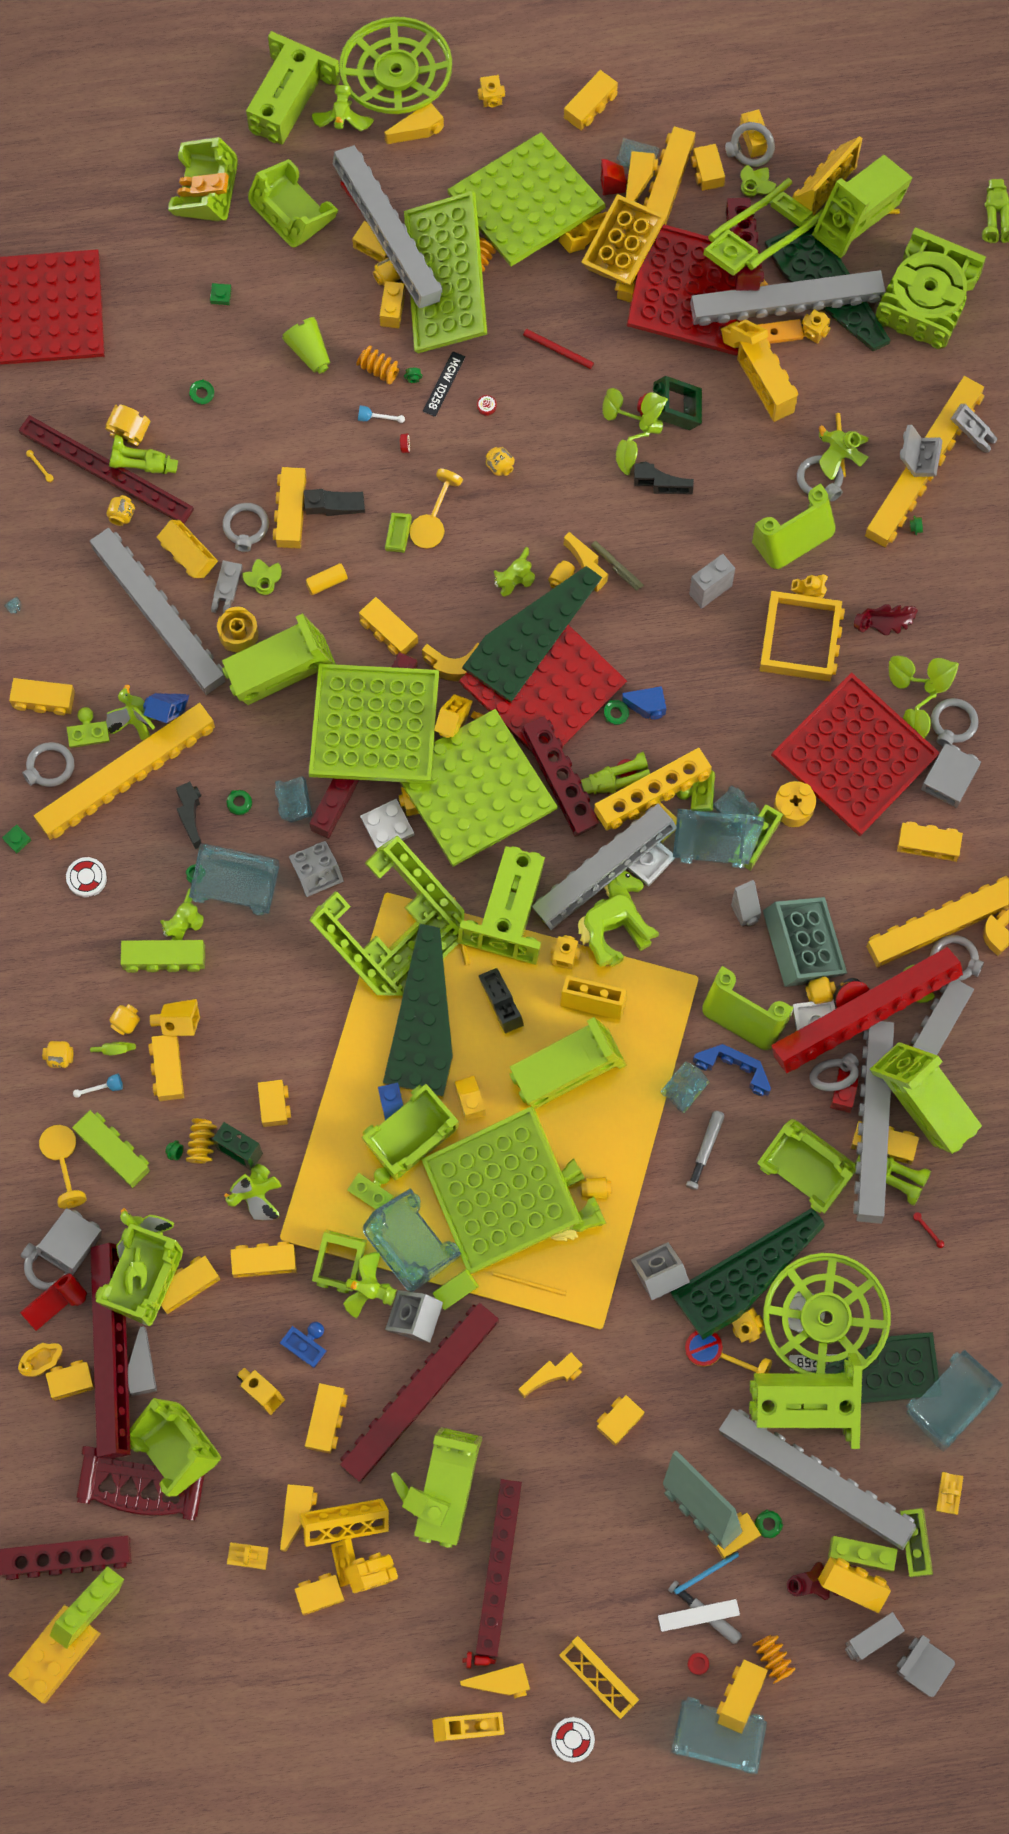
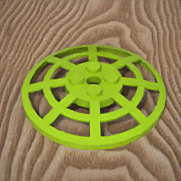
M389 17L373 21L361 27L349 38L340 56L339 69L344 86H349L346 75L358 76L359 83L366 93L358 97L351 89L352 94L350 96L356 102L376 112L402 114L421 109L440 96L451 77L452 56L446 40L430 25L413 18ZM390 27L391 38L379 40L371 46L362 39L376 30ZM398 27L414 28L424 32L426 35L419 43L410 38L398 37ZM432 39L442 48L446 61L435 64L432 54L426 48ZM357 44L364 51L359 59L357 69L346 68L348 56ZM391 44V50L381 55L375 51L382 46ZM399 44L415 47V49L409 53L405 50H400ZM421 52L427 58L429 65L419 67L416 58ZM370 56L375 60L374 70H363L364 64ZM394 68L401 69L398 73L392 72ZM447 68L441 87L436 92L429 89L434 81L436 71ZM430 72L424 86L416 82L419 74ZM363 77H375L378 85L370 89ZM411 87L418 91L411 96L402 98L401 91ZM384 89L394 91V98H386L378 95V93ZM422 94L429 97L418 104L402 108V103L412 101ZM374 98L382 102L394 103L395 108L379 107L367 101Z
M818 1253L797 1259L777 1275L766 1295L763 1308V1323L770 1346L785 1365L799 1374H825L826 1362L845 1359L848 1357V1353H857L862 1364V1370L867 1368L877 1358L886 1343L891 1325V1311L883 1286L868 1268L847 1256L834 1253ZM828 1261L827 1274L812 1275L801 1280L795 1271L798 1267L810 1262ZM837 1262L856 1269L868 1280L857 1287L848 1279L835 1275ZM788 1275L795 1286L787 1295L783 1308L771 1306L772 1297L777 1287ZM816 1281H826L824 1292L812 1295L806 1285ZM834 1282L846 1286L852 1293L844 1299L834 1294ZM872 1287L875 1288L880 1298L883 1320L870 1319L869 1305L863 1294ZM798 1291L806 1300L802 1311L789 1309L792 1299ZM857 1299L862 1306L864 1319L852 1317L849 1305ZM824 1312H828L832 1316V1321L828 1324L823 1323L820 1319V1315ZM769 1314L782 1316L783 1330L789 1342L780 1348L777 1346L771 1332ZM788 1318L801 1320L803 1331L793 1337L789 1328ZM850 1326L863 1327L860 1337L853 1345L845 1335ZM869 1328L882 1329V1334L876 1348L865 1359L858 1349L866 1340ZM808 1337L818 1342V1355L807 1351L800 1343ZM839 1341L846 1350L837 1355L826 1356L827 1344ZM795 1348L803 1356L817 1361L816 1373L798 1367L785 1355Z

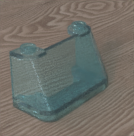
M678 809L673 857L681 858L680 862L682 863L702 860L732 863V867L744 868L745 864L749 865L764 826V817L749 814H724Z
M200 844L189 897L199 903H204L205 900L211 898L249 906L253 910L252 913L256 915L269 914L279 871V860L214 845Z
M411 1188L374 1210L363 1225V1232L408 1291L414 1292L458 1259L461 1252L455 1243L446 1241L442 1244L418 1213L421 1207V1200Z
M965 1350L961 1353L956 1352L950 1358L949 1362L951 1365L921 1398L918 1400L913 1398L906 1406L908 1409L906 1413L943 1452L995 1398L1003 1386L997 1378Z
M687 1697V1701H681L670 1750L671 1754L688 1756L689 1758L742 1770L754 1775L758 1774L767 1721H764V1716L751 1713V1717L748 1718L744 1730L740 1734L717 1723L720 1716L716 1713L717 1708L699 1704V1699Z

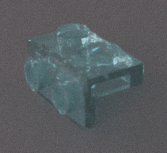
M623 138L619 156H617L616 160L620 161V165L629 168L631 151L654 153L655 159H658L660 148Z
M301 776L287 782L275 781V794L279 801L278 812L282 819L292 823L312 816L306 778Z
M731 785L728 791L713 804V807L742 834L756 821L760 813L758 812V807L753 802L749 803L744 798L745 795L739 788L735 789Z
M684 1062L660 1092L663 1096L669 1098L679 1111L685 1113L710 1082L698 1067Z

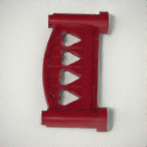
M83 1446L81 1454L84 1457L76 1496L78 1503L90 1504V1500H96L103 1505L131 1514L161 1516L180 1513L183 1514V1519L193 1521L198 1517L205 1475L179 1494L180 1501L177 1504H173L171 1501L164 1502L162 1500L164 1493L161 1491L160 1482L164 1477L156 1466L97 1457L96 1447ZM111 1473L117 1488L116 1492L110 1494L108 1491L100 1492L99 1485ZM132 1476L138 1493L135 1497H131L129 1494L122 1496L120 1489ZM153 1480L159 1494L158 1499L151 1500L150 1497L143 1499L141 1492Z

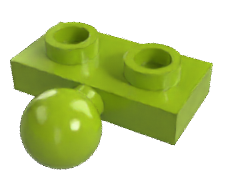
M88 707L81 708L77 714L78 719L83 725L67 727L70 748L110 742L107 722L91 723L93 711Z
M711 770V775L705 781H698L687 791L682 792L681 790L676 793L677 797L681 800H686L692 796L691 810L693 812L713 811L715 772Z
M378 1168L374 1172L375 1180L372 1182L358 1173L347 1191L383 1214L394 1197L380 1187L381 1184H385L390 1180V1174L385 1168Z

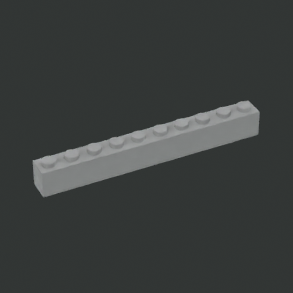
M355 145L335 151L332 163L418 308L440 302L442 293L440 282L436 281L432 269L425 262L423 254L419 253L414 239L410 238L407 233L405 224L401 223L397 211L390 205L388 196L384 195L381 190L379 181L375 180L371 168L364 162L362 153L358 152Z
M879 270L760 286V290L754 291L730 290L692 295L690 307L694 325L700 324L705 326L712 322L726 323L734 319L743 321L749 317L764 318L771 314L780 316L793 311L801 313L808 309L821 310L824 307L830 306L838 308L845 304L859 305L867 301L875 303L882 300L885 287L882 272Z
M107 528L90 540L92 549L206 695L225 682L222 666L220 664L216 665L213 662L214 657L208 649H203L201 646L202 641L196 634L192 635L189 631L191 628L186 620L183 619L181 621L176 607L173 604L170 606L167 603L168 598L162 590H157L155 587L156 582L150 575L146 576L143 572L145 569L140 561L135 562L132 558L134 555L129 547L126 546L124 548L119 534L116 531L113 533L110 528Z
M880 1021L863 1031V1039L866 1040V1046L862 1048V1058H865V1065L861 1067V1077L864 1078V1084L860 1086V1097H863V1103L859 1105V1116H862V1123L858 1124V1135H861V1142L857 1143L856 1154L860 1155V1162H856L855 1174H859V1182L855 1181L854 1194H858V1201H854L853 1214H857L856 1221L882 1224L884 1219L891 1089L884 1079L874 1076L869 1069L893 1048L894 1022Z
M734 1409L731 1410L719 1429L720 1435L903 1551L916 1530L913 1518L907 1514L901 1516L895 1512L896 1508L888 1502L884 1504L876 1500L877 1496L868 1490L866 1492L858 1488L859 1485L849 1478L846 1481L840 1477L841 1473L832 1467L827 1469L821 1465L822 1461L813 1455L808 1457L798 1445H789L785 1442L786 1438L775 1432L772 1434L767 1431V1428H757L756 1423L748 1419L750 1416L743 1410L739 1409L738 1412Z

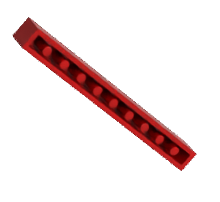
M948 947L772 1044L771 1048L774 1058L786 1074L798 1069L801 1065L816 1059L819 1055L832 1050L842 1042L850 1040L853 1036L869 1029L876 1023L905 1009L926 995L939 990L951 981L957 980L963 975L961 962Z

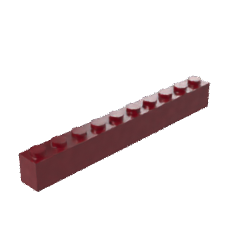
M399 652L392 668L418 669L417 660ZM332 779L309 823L312 832L325 838H330L359 780Z
M105 1243L91 1247L97 1457L108 1459L131 1455L126 1316L96 1302L98 1288L103 1287L105 1284L109 1285L120 1260L117 1253V1244Z
M480 1302L477 1306L473 1304L466 1312L467 1318L463 1322L458 1321L453 1327L452 1331L454 1333L449 1338L445 1337L439 1343L438 1347L440 1349L436 1354L431 1353L424 1361L426 1365L423 1369H417L410 1377L411 1383L407 1387L403 1385L396 1394L398 1398L393 1403L390 1401L383 1408L384 1414L380 1419L376 1417L370 1423L368 1433L366 1435L361 1434L354 1442L355 1448L351 1452L347 1450L341 1457V1468L361 1484L499 1323V1318Z

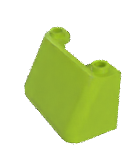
M220 137L182 142L178 158L186 167L184 177L193 178L194 176L226 172L229 175L227 191L225 194L210 193L208 196L172 197L168 210L173 215L211 221L226 220L229 214L238 165L235 152Z
M288 159L256 173L248 194V200L251 206L291 247H297L335 219L338 209L329 201L319 206L297 183L299 170Z
M821 483L812 488L808 494L809 509L783 525H780L772 517L763 518L755 523L752 543L771 568H783L834 535V517L828 493Z
M722 966L703 1003V1014L708 1019L759 1049H772L771 1045L779 1039L790 1021L794 1008L782 1001L774 1002L768 1011L732 990L736 983V977L732 971Z
M427 1084L423 1087L421 1085L417 1086L411 1092L413 1096L410 1098V1101L381 1125L375 1127L370 1125L363 1131V1141L394 1180L404 1175L458 1129L459 1121Z
M794 1119L789 1120L783 1126L757 1163L761 1166L760 1169L767 1175L771 1173L779 1174L810 1197L809 1201L812 1203L810 1206L815 1211L823 1212L824 1214L852 1179L856 1169L853 1161Z
M130 1223L128 1229L126 1228L123 1231L121 1237L125 1246L109 1285L105 1284L103 1287L98 1288L96 1302L141 1324L151 1326L181 1261L183 1249L172 1238ZM136 1247L141 1248L140 1262H144L147 1268V1282L144 1288L140 1290V1279L134 1277L132 1294L129 1295L125 1285V1275L130 1263L135 1262Z
M153 1398L130 1428V1448L135 1452L147 1453L164 1477L160 1482L161 1491L166 1496L179 1495L214 1468L221 1460L220 1454L189 1412L177 1402Z

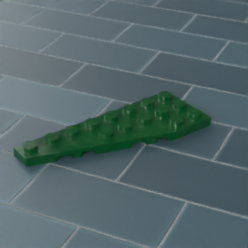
M816 224L771 255L782 275L790 282L850 274L842 260L812 235ZM799 226L765 241L766 249L798 229ZM862 302L859 305L845 304L838 308H832V306L823 308L825 312L871 351H876L890 344V338L867 302Z
M585 566L485 635L462 669L511 703L601 581L602 577Z
M811 1208L689 1280L690 1283L671 1291L672 1298L701 1339L704 1340L739 1319L770 1286L777 1275L825 1226L824 1221Z
M933 1332L888 1337L877 1358L867 1368L862 1370L861 1404L941 1396ZM878 1342L859 1350L860 1354L867 1359L876 1348ZM848 1357L825 1365V1374L843 1373L844 1360H848Z

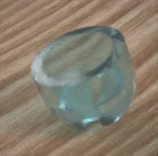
M15 597L4 606L10 613L16 614L17 610H21L22 604L19 598Z

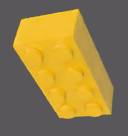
M765 338L753 345L747 342H740L737 360L773 422L794 413L798 391L794 385L790 384L786 370H782L780 367L779 358L775 353H772L768 339Z
M66 1605L61 1608L8 1674L44 1704L101 1634L89 1624L67 1649L50 1637L55 1622L69 1608Z

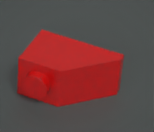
M601 159L600 179L603 195L626 193L628 173L625 174L624 166L607 159Z
M839 1068L836 1082L846 1079L850 1075V1071L845 1072ZM858 1078L849 1087L833 1092L830 1108L848 1113L851 1112Z

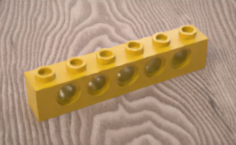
M697 748L595 803L594 812L606 831L611 828L617 829L624 821L637 818L644 810L656 806L663 800L668 801L681 790L682 792L687 791L692 787V784L698 781H705L711 775L712 766L700 748ZM685 770H691V771H693V773H692V774H686V773H684V771H685ZM674 779L676 783L669 784L666 780ZM655 788L659 792L651 793L649 790ZM639 798L641 802L635 803L632 799ZM616 807H621L624 809V811L616 812L614 809Z

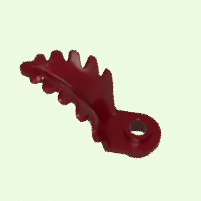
M884 604L877 609L867 608L862 614L858 613L856 615L854 628L858 629L859 632H864L869 627H874L885 636L889 635L891 629H893L896 634H899L901 626L907 630L908 624H913V619L916 618L918 610L915 606H905L901 610V605L891 609V606L888 604Z
M816 1562L810 1572L791 1576L786 1584L788 1592L795 1597L814 1593L822 1599L828 1600L832 1591L822 1587L818 1580L824 1569L823 1564Z

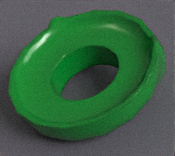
M202 379L195 381L191 385L189 396L195 403L204 405L212 401L215 391L211 383ZM198 389H205L207 396L199 398L196 391Z
M620 700L609 701L604 708L605 722L613 725L623 724L629 717L627 705ZM611 709H618L621 713L620 718L612 717Z
M232 790L226 800L227 808L230 813L244 815L252 807V798L246 791ZM236 797H243L245 799V803L242 806H236L233 801Z
M764 1510L755 1519V1526L764 1538L776 1537L783 1528L781 1517L774 1511ZM772 1518L775 1521L774 1529H764V1519Z

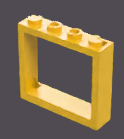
M771 591L759 671L830 682L832 675H836L837 663H834V658L838 657L840 645H836L837 638L841 639L842 627L839 626V621L844 619L845 608H841L842 601ZM778 603L834 611L827 668L770 660Z

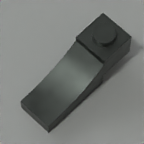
M649 462L635 463L634 486H654L653 494H693L694 479L668 475L656 469L655 464H650Z
M323 489L304 490L306 515L326 513V516L365 513L363 492H332Z
M187 782L176 787L177 794L183 805L177 808V812L194 848L197 849L202 846L196 827V808L200 805L199 798L201 794L197 786L193 787L191 782Z
M498 968L479 975V980L505 1034L524 1026L522 1016Z

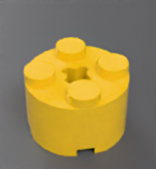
M119 404V406H114L105 429L110 432L112 438L115 437V434L120 435L128 440V444L138 447L151 421L145 415L142 419L138 415V411Z
M243 607L229 608L217 621L219 638L226 650L238 653L256 644L259 636L255 616Z
M797 781L789 782L779 788L774 802V809L783 814L781 822L784 825L800 827L806 824L812 817L816 805V797L810 785Z

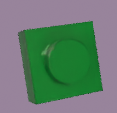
M212 283L210 304L230 305L231 285Z
M15 825L2 837L3 841L16 854L31 841V838L18 825Z

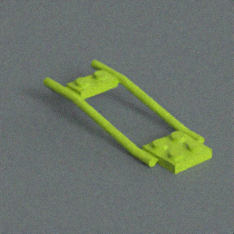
M787 178L763 199L712 232L708 236L712 243L705 248L703 255L733 276L746 265L750 270H753L765 259L817 224L824 207L818 213L812 215V211L783 192L792 185V180ZM770 203V207L799 226V228L759 254L757 249L729 229Z

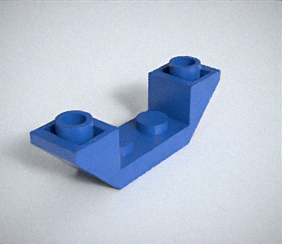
M724 1044L694 1055L693 1063L701 1070H712L719 1056L723 1062L730 1065L734 1063L740 1066V1069L744 1072H754L755 1074L749 1088L756 1095H769L771 1087L761 1061Z

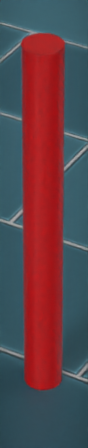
M525 329L523 336L589 369L593 368L594 362Z

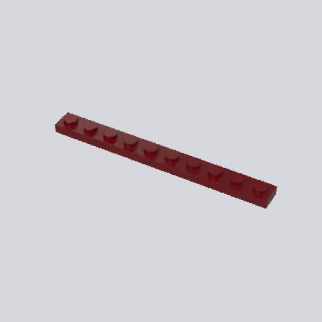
M30 415L19 429L21 435L173 520H180L185 524L194 511L193 506L123 467H109V459Z

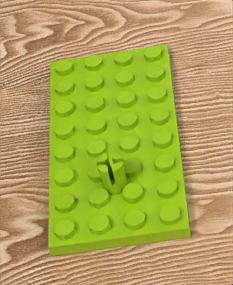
M469 191L405 210L404 219L407 233L410 238L414 239L416 248L419 253L423 254L427 266L432 269L436 281L440 282L442 286L440 302L418 308L410 294L414 351L422 353L487 335L476 194L473 191Z

